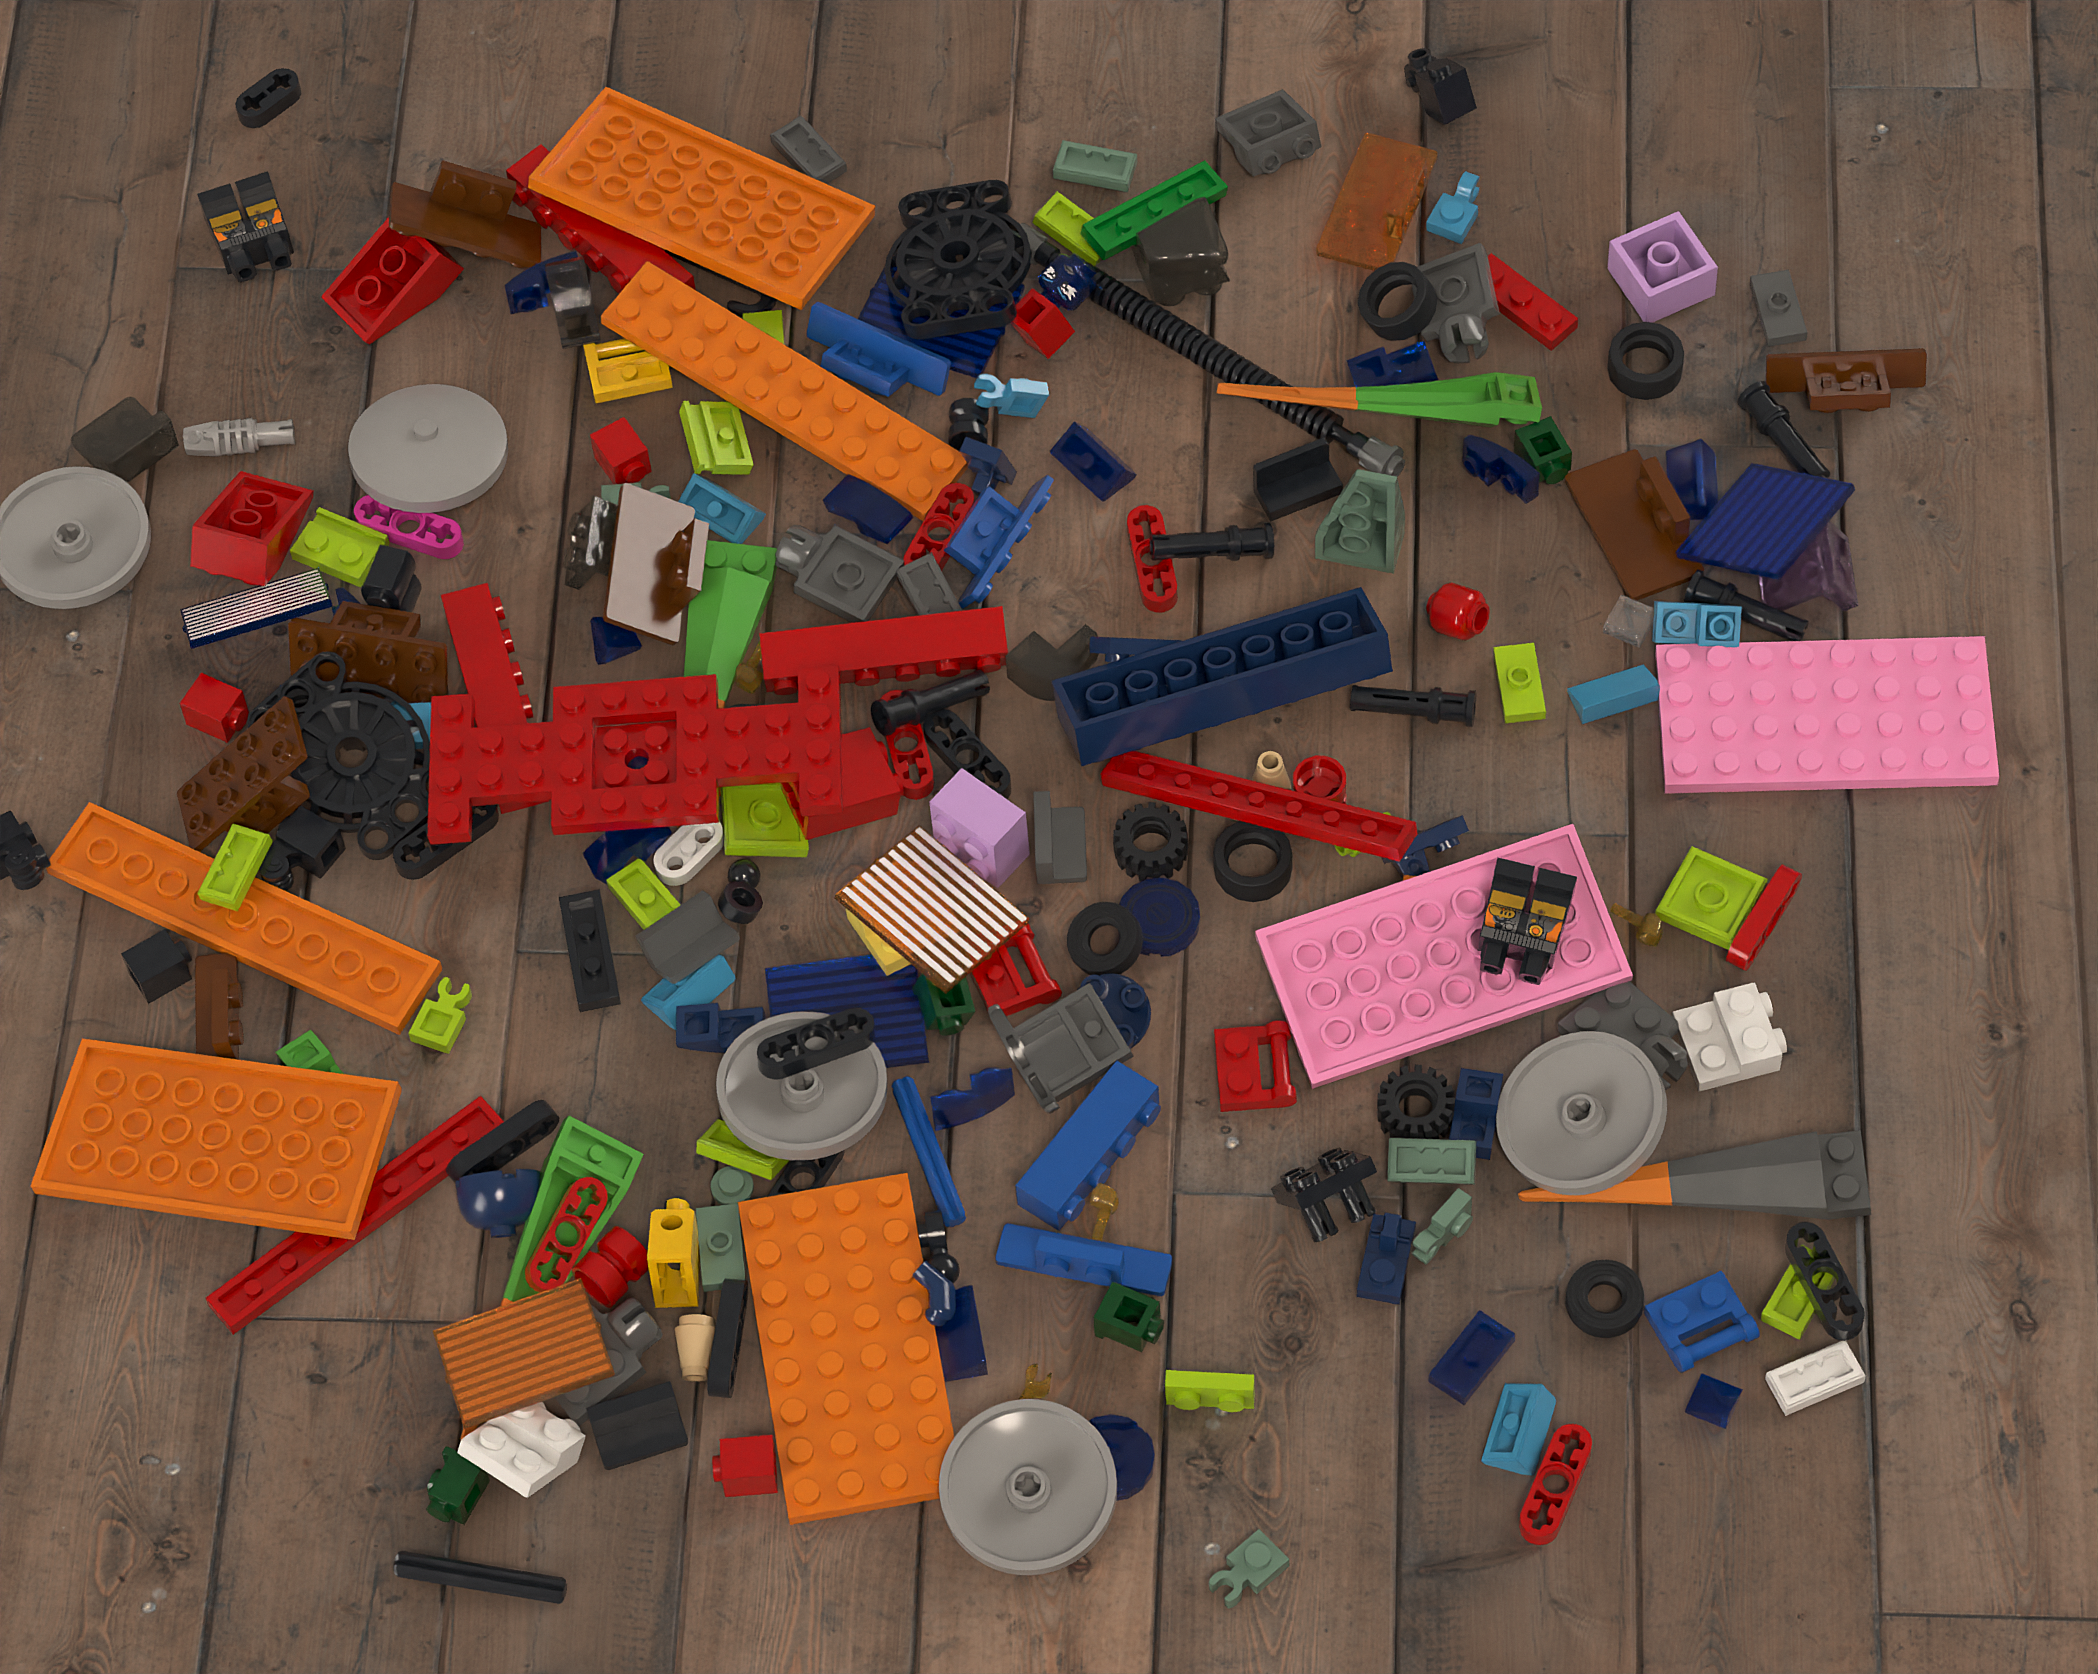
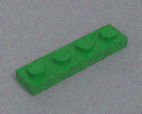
M1204 160L1082 225L1080 234L1101 259L1105 261L1225 197L1228 186Z

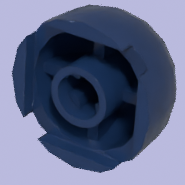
M516 1169V1178L515 1174H502V1170L463 1176L459 1178V1181L455 1180L456 1197L461 1214L466 1222L473 1227L490 1230L491 1238L517 1235L516 1227L525 1224L534 1206L539 1188L540 1171Z

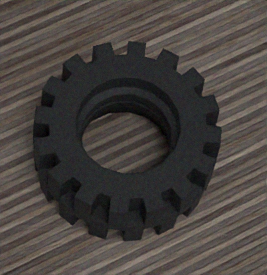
M1148 802V808H1143L1142 804L1135 805L1133 813L1127 809L1123 813V820L1118 818L1115 824L1116 830H1114L1113 834L1115 859H1117L1120 869L1126 868V874L1131 878L1137 874L1141 882H1146L1147 877H1151L1153 883L1160 882V876L1162 875L1167 879L1173 877V869L1179 872L1183 867V860L1186 861L1188 856V834L1184 820H1180V814L1176 810L1170 814L1169 806L1162 804L1160 809L1156 808V802ZM1147 833H1156L1168 840V844L1165 847L1154 852L1140 850L1133 842L1141 835Z

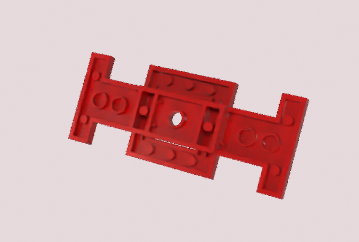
M839 665L798 668V702L718 709V680L716 674L553 687L552 722L474 727L475 701L472 693L431 696L427 833L430 845L472 842V806L551 800V828L553 834L564 835L719 823L721 787L799 781V808L801 816L843 813L841 673ZM636 757H644L649 760L640 769H631L627 766Z

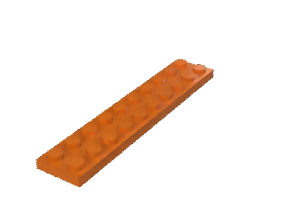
M648 261L601 315V324L921 521H924L942 488L948 484L957 483L968 469L967 461L958 450Z
M91 802L85 807L50 857L51 866L46 868L48 874L219 953L234 955L243 964L398 1035L401 1034L442 971L439 960L256 877L238 911L202 901L197 893L214 858Z

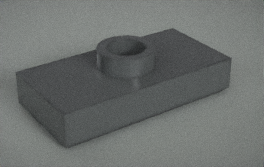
M802 116L770 134L771 143L800 173L828 184L847 172L846 162Z
M1789 269L1750 276L1749 284L1767 346L1806 341L1807 329Z
M932 552L896 569V575L918 616L962 611Z

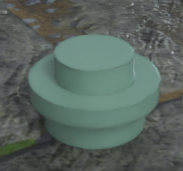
M727 1166L720 1169L711 1180L712 1195L721 1205L747 1201L753 1194L754 1183L752 1176L749 1172L736 1167Z

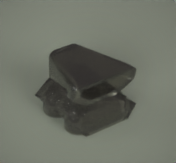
M1206 197L1193 200L1136 233L1137 244L1132 246L1133 253L1153 302H1158L1168 307L1175 306L1181 303L1188 293L1196 292L1205 296L1213 295L1222 288L1223 283L1230 281L1224 267L1228 260V248Z

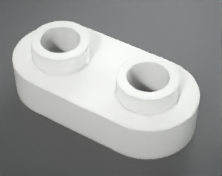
M720 821L719 823L682 825L654 855L653 862L659 880L671 886L682 885L690 881L723 847L724 834ZM703 837L710 838L706 843L697 842ZM674 865L682 866V868L678 870H670V868Z

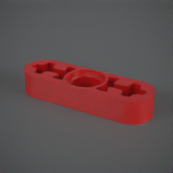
M951 483L942 488L904 555V566L925 556L927 550L930 553L932 552L941 571L943 570L950 558V555L944 549L975 503L974 493L970 487L962 483ZM958 499L963 500L964 504L958 503L952 512L953 518L950 517V503H956ZM937 527L946 528L951 532L948 538L941 541L933 540L928 536L930 531Z
M1141 505L1131 510L1128 514V537L1142 603L1148 610L1162 613L1169 611L1177 603V581L1172 559L1162 560L1161 563L1153 566L1147 565L1141 560L1143 555L1150 552V538L1144 540V532L1140 522L1148 521L1151 534L1166 535L1161 512L1153 506ZM1160 578L1162 591L1165 593L1164 596H1157L1154 591L1153 579Z
M889 691L880 699L888 701L897 698L903 691ZM909 723L896 728L893 734L884 737L893 771L900 776L903 784V796L918 800L925 798L932 792L934 788V774L921 724L911 725ZM905 737L913 738L918 742L916 748L909 752L899 751L895 744L899 739ZM916 764L918 776L921 778L920 783L913 784L912 779H910L908 765Z
M1783 864L1777 869L1735 936L1728 950L1726 962L1744 971L1750 968L1793 899L1800 885L1802 873Z
M584 1177L571 1184L567 1189L526 1266L525 1278L533 1290L540 1293H549L562 1286L566 1281L607 1204V1190L598 1179ZM587 1188L593 1191L591 1198L596 1203L586 1206L579 1217L565 1213L566 1209L573 1213L580 1205L582 1198L577 1195V1191L582 1192ZM581 1218L587 1219V1223L585 1224ZM561 1223L571 1224L577 1231V1241L571 1247L561 1245L556 1239L555 1231ZM546 1246H548L551 1251H546ZM553 1253L567 1256L566 1261L562 1257L558 1258L551 1269V1272L556 1275V1279L550 1278L545 1283L540 1280L542 1272L536 1269L537 1265L543 1266L547 1264Z
M1566 1424L1555 1431L1521 1510L1520 1532L1523 1538L1531 1544L1545 1545L1557 1537L1589 1462L1592 1438L1590 1433L1580 1425ZM1571 1439L1579 1441V1449H1575L1572 1452L1569 1465L1562 1462L1565 1444H1569ZM1550 1475H1560L1567 1480L1569 1486L1564 1492L1553 1494L1545 1489L1543 1481ZM1544 1503L1550 1506L1547 1512V1525H1542L1540 1530L1532 1528L1533 1520L1538 1519Z

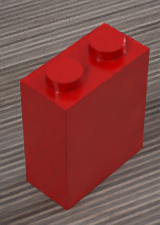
M870 727L842 735L843 813L801 816L799 808V781L780 783L782 792L798 826H800L805 840L897 815L900 797L904 795L900 776L897 773L892 774L888 765L886 747L882 741L876 740Z

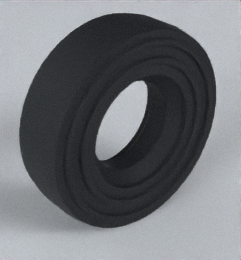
M1098 902L1084 908L1073 919L1067 933V948L1073 962L1089 975H1120L1136 962L1143 945V934L1136 917L1125 907L1113 902ZM1110 925L1116 927L1119 932V942L1115 949L1107 954L1094 953L1090 945L1093 933L1102 926Z
M1595 1260L1583 1265L1572 1275L1566 1289V1309L1573 1323L1583 1332L1599 1338L1617 1337L1631 1330L1639 1321L1644 1309L1645 1293L1639 1277L1628 1266L1613 1260ZM1599 1285L1612 1286L1620 1292L1622 1303L1612 1312H1599L1588 1301L1590 1291Z

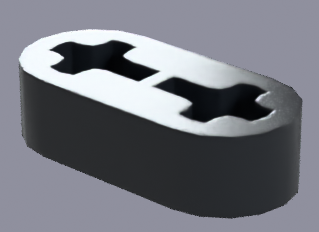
M286 68L276 69L241 93L235 103L241 124L248 128H260L295 104L301 96V87L296 73Z

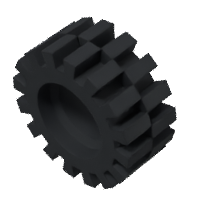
M1416 1064L1414 1072L1409 1073L1407 1065L1400 1067V1076H1397L1392 1071L1388 1075V1083L1383 1081L1380 1085V1093H1378L1377 1117L1378 1122H1381V1130L1384 1134L1390 1131V1138L1439 1139V1134L1445 1137L1449 1133V1126H1452L1454 1116V1090L1452 1085L1447 1086V1078L1443 1074L1436 1078V1069L1429 1067L1427 1074L1422 1073V1065ZM1422 1096L1429 1099L1433 1108L1428 1115L1414 1118L1403 1114L1399 1105L1406 1097Z

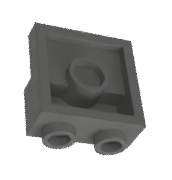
M1283 89L1215 118L1218 132L1234 147L1237 161L1253 177L1259 174L1274 173L1282 164L1293 159L1309 158L1316 149L1322 147L1317 122Z

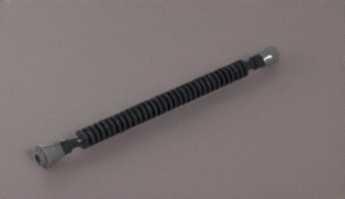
M1025 223L1020 224L1028 236L1032 252L1031 263L1033 265L1040 264L1047 269L1051 266L1063 274L1062 282L1067 281L1069 286L1083 296H1086L1104 309L1110 310L1114 315H1118L1122 320H1126L1127 323L1134 325L1137 329L1142 330L1145 334L1150 335L1153 339L1158 340L1176 353L1182 354L1183 357L1190 359L1191 362L1198 364L1199 367L1206 369L1207 372L1214 374L1225 383L1293 387L1290 384H1286L1285 381L1278 379L1277 376L1270 374L1267 370L1262 369L1257 364H1253L1252 361L1245 359L1244 356L1237 354L1236 351L1229 349L1226 345L1221 344L1208 334L1188 324L1185 320H1181L1180 317L1173 315L1170 311L1165 310L1162 306L1157 305L1144 295L1124 285L1121 281H1117L1116 278L1109 276L1106 272L1101 271L1083 258L1077 256L1069 260L1060 254L1059 248L1047 242L1048 237ZM1024 246L1017 248L1018 254L1022 257ZM1064 264L1071 267L1074 274L1068 273L1065 270ZM1251 398L1263 404L1266 408L1271 409L1274 413L1279 414L1284 419H1287L1292 424H1296L1297 427L1304 429L1305 432L1312 434L1315 438L1321 439L1325 437L1328 443L1335 440L1344 445L1347 453L1359 459V464L1371 472L1398 477L1405 466V459H1403L1404 451L1398 445L1391 447L1375 436L1369 438L1361 432H1351L1342 426L1343 417L1335 414L1331 409L1321 406Z

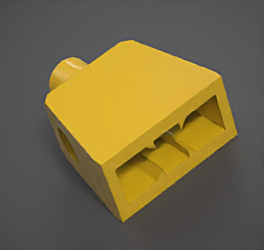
M679 1198L669 1199L664 1203V1209H655L651 1212L647 1262L655 1308L699 1307L700 1252L695 1211L690 1209L689 1203ZM668 1263H680V1270L670 1268Z

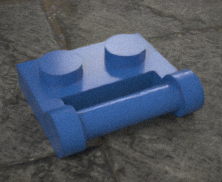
M1722 1271L1644 1307V1315L1680 1373L1692 1369L1694 1362L1744 1340L1748 1343L1760 1337L1755 1320L1746 1312ZM1728 1319H1731L1734 1324L1687 1347L1681 1343V1341Z

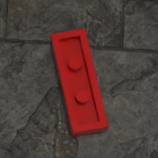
M1492 253L1488 255L1500 313L1551 351L1578 328V318L1495 255Z

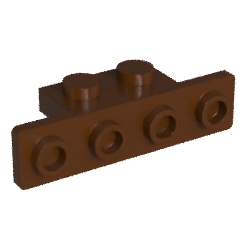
M1923 348L1768 354L1766 356L1765 381L1770 387L1769 393L1806 392L1810 411L1818 410L1823 413H1833L1839 409H1859L1870 412L1879 408H1890L1891 388H1918L1925 386L1927 354Z
M229 953L197 956L195 958L196 1054L239 1060V1045L244 1043V1033L241 1020H239V1008L243 1007V992L241 984L238 983L237 957Z

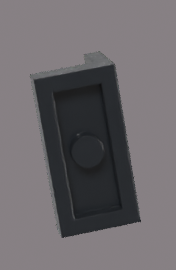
M1325 437L1256 463L1253 466L1254 493L1270 522L1338 496L1343 491V484L1329 461V443Z
M670 1381L586 1408L606 1470H612L688 1445V1437Z

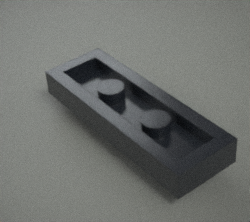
M600 889L559 897L579 1011L584 1012L620 1005V995Z

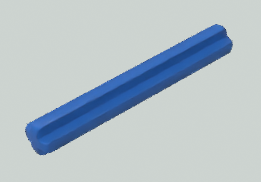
M909 1076L897 1079L892 1083L893 1094L937 1208L941 1210L943 1223L948 1228L960 1225L966 1220L965 1211L914 1079Z

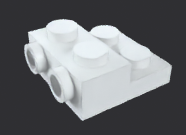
M1755 982L1715 992L1711 1002L1672 1012V1017L1679 1024L1677 1035L1681 1046L1687 1052L1688 1065L1698 1091L1780 1070L1782 1053L1787 1052L1786 1040L1781 1028L1772 1029L1768 1018L1773 1016L1771 1000L1767 992H1758Z
M520 1393L513 1394L495 1406L523 1397V1395ZM534 1398L489 1414L486 1423L461 1439L457 1453L528 1498L578 1462L586 1435L581 1433L579 1426L573 1420H563L546 1410L544 1403L540 1399Z

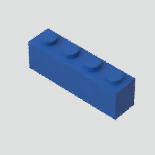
M1116 1061L1015 1185L1017 1205L1058 1231L1061 1230L1068 1220L1074 1221L1082 1212L1085 1198L1093 1188L1098 1190L1107 1181L1111 1172L1110 1167L1118 1157L1124 1158L1129 1154L1135 1144V1136L1142 1127H1149L1158 1117L1161 1110L1158 1086L1119 1061Z

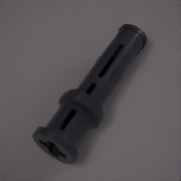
M1759 381L1750 385L1738 398L1737 403L1741 409L1750 412L1757 421L1756 428L1765 436H1770L1805 482L1807 484L1814 483L1811 489L1827 481L1825 478H1829L1831 473L1789 421L1790 412L1788 409L1775 401L1769 393L1770 387L1766 381Z
M1263 523L1261 527L1238 528L1237 525H1230L1225 528V531L1169 535L1151 534L1149 541L1150 555L1152 561L1209 556H1226L1231 561H1238L1240 557L1261 555L1265 559H1272L1274 555V533L1270 523Z
M1697 569L1685 593L1684 602L1741 606V620L1790 641H1802L1805 635L1803 631L1807 629L1809 624L1808 620H1803L1738 593L1739 588L1735 584L1729 582L1725 585L1705 577L1704 571Z
M976 670L973 673L920 692L907 689L897 698L888 701L884 699L876 700L871 705L873 723L883 736L891 735L895 732L896 728L909 723L911 725H919L924 722L928 714L979 696L987 695L990 687L985 686L981 688L980 686L988 684L989 680L982 670Z
M1353 685L1350 709L1351 711L1427 717V720L1431 721L1432 724H1438L1440 720L1465 722L1466 727H1473L1477 694L1476 690H1469L1468 694L1443 692L1441 687L1430 689V692Z

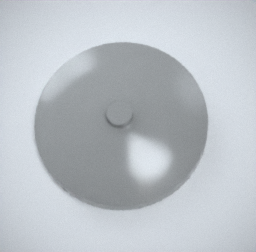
M426 384L397 390L369 406L353 426L349 437L348 452L353 476L363 491L371 498L383 505L401 511L433 513L465 505L491 488L502 474L506 465L508 441L501 416L484 398L455 386Z
M90 467L54 469L24 482L0 506V579L18 597L46 608H78L110 597L134 578L142 567L150 548V521L140 496L120 477L107 471Z
M791 1012L765 1019L739 1035L728 1047L719 1064L716 1089L719 1110L723 1120L741 1142L771 1157L786 1160H813L839 1153L857 1143L870 1132L885 1107L888 1089L884 1059L876 1044L873 1042L871 1046L862 1051L783 1079H769L758 1068L757 1048L759 1044L768 1037L830 1015L817 1012ZM856 1026L849 1027V1029H853L855 1033L862 1032V1030H858ZM834 1032L835 1041H840V1038H837V1032ZM813 1037L807 1040L804 1045L811 1050H820L828 1042L821 1037ZM793 1046L792 1049H795V1054L798 1056L797 1046ZM773 1054L770 1056L773 1057L776 1060V1062L783 1060V1058H779L777 1054Z
M1582 1031L1570 1033L1542 1044L1528 1054L1513 1070L1499 1098L1496 1114L1498 1138L1505 1155L1515 1169L1535 1186L1562 1195L1592 1194L1611 1188L1624 1181L1648 1160L1664 1130L1667 1115V1098L1663 1082L1649 1058L1633 1043L1605 1032Z
M1020 1399L1004 1402L990 1407L972 1418L957 1433L949 1445L939 1476L941 1507L952 1535L959 1545L977 1561L1008 1574L1039 1575L1054 1572L1067 1567L1086 1555L1107 1530L1117 1500V1477L1113 1457L1098 1430L1087 1419L1072 1409L1058 1403L1039 1399Z

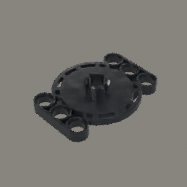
M986 180L919 191L906 195L899 202L898 209L903 225L907 230L893 243L886 257L884 272L890 293L896 302L904 307L901 318L906 334L910 338L916 340L997 328L1008 325L1015 319L1017 309L1012 294L1023 283L1030 269L1032 252L1025 230L1019 222L1005 214L1012 206L1009 189L1005 182L1001 180ZM990 196H1002L1001 199H999L998 201L989 203L984 202V200ZM952 202H964L960 207L954 209L946 208ZM918 207L926 208V210L920 214H908L912 209ZM1024 246L1023 257L1017 252V248ZM963 255L964 260L957 262L956 256ZM893 267H897V271L892 278ZM904 288L909 297H905L898 290ZM999 303L1007 304L1003 310L997 312L989 311L993 305ZM955 311H968V313L962 317H950V315ZM920 316L930 317L928 321L921 324L911 323L913 319Z
M321 652L250 712L247 725L249 728L268 709L272 708L284 696H287L290 691L294 689L306 691L309 695L308 702L301 708H295L305 744L307 759L291 772V776L307 784L310 797L306 801L311 804L309 811L318 816L323 812L332 817L344 818V823L328 822L340 828L341 832H358V844L363 855L372 860H382L393 853L395 846L400 841L428 822L429 792L426 786L429 781V738L422 720L412 706L396 693L375 684L346 682L347 671L343 659L334 652ZM328 662L334 663L340 669L337 678L328 682L320 680L316 675L320 665ZM361 691L378 694L384 697V699L378 698L371 694L361 693ZM395 703L406 711L412 720H405L402 714L393 707ZM418 730L423 741L424 754L416 751L412 733ZM342 747L346 751L356 749L364 752L367 750L368 754L363 764L358 767L348 768L339 763L341 757L339 750ZM416 765H423L422 768L415 769ZM404 803L414 804L419 809L418 817L412 822H401L395 815L400 805ZM362 818L361 823L353 824V819ZM373 830L385 832L388 836L387 844L381 849H370L365 844V838L369 832Z

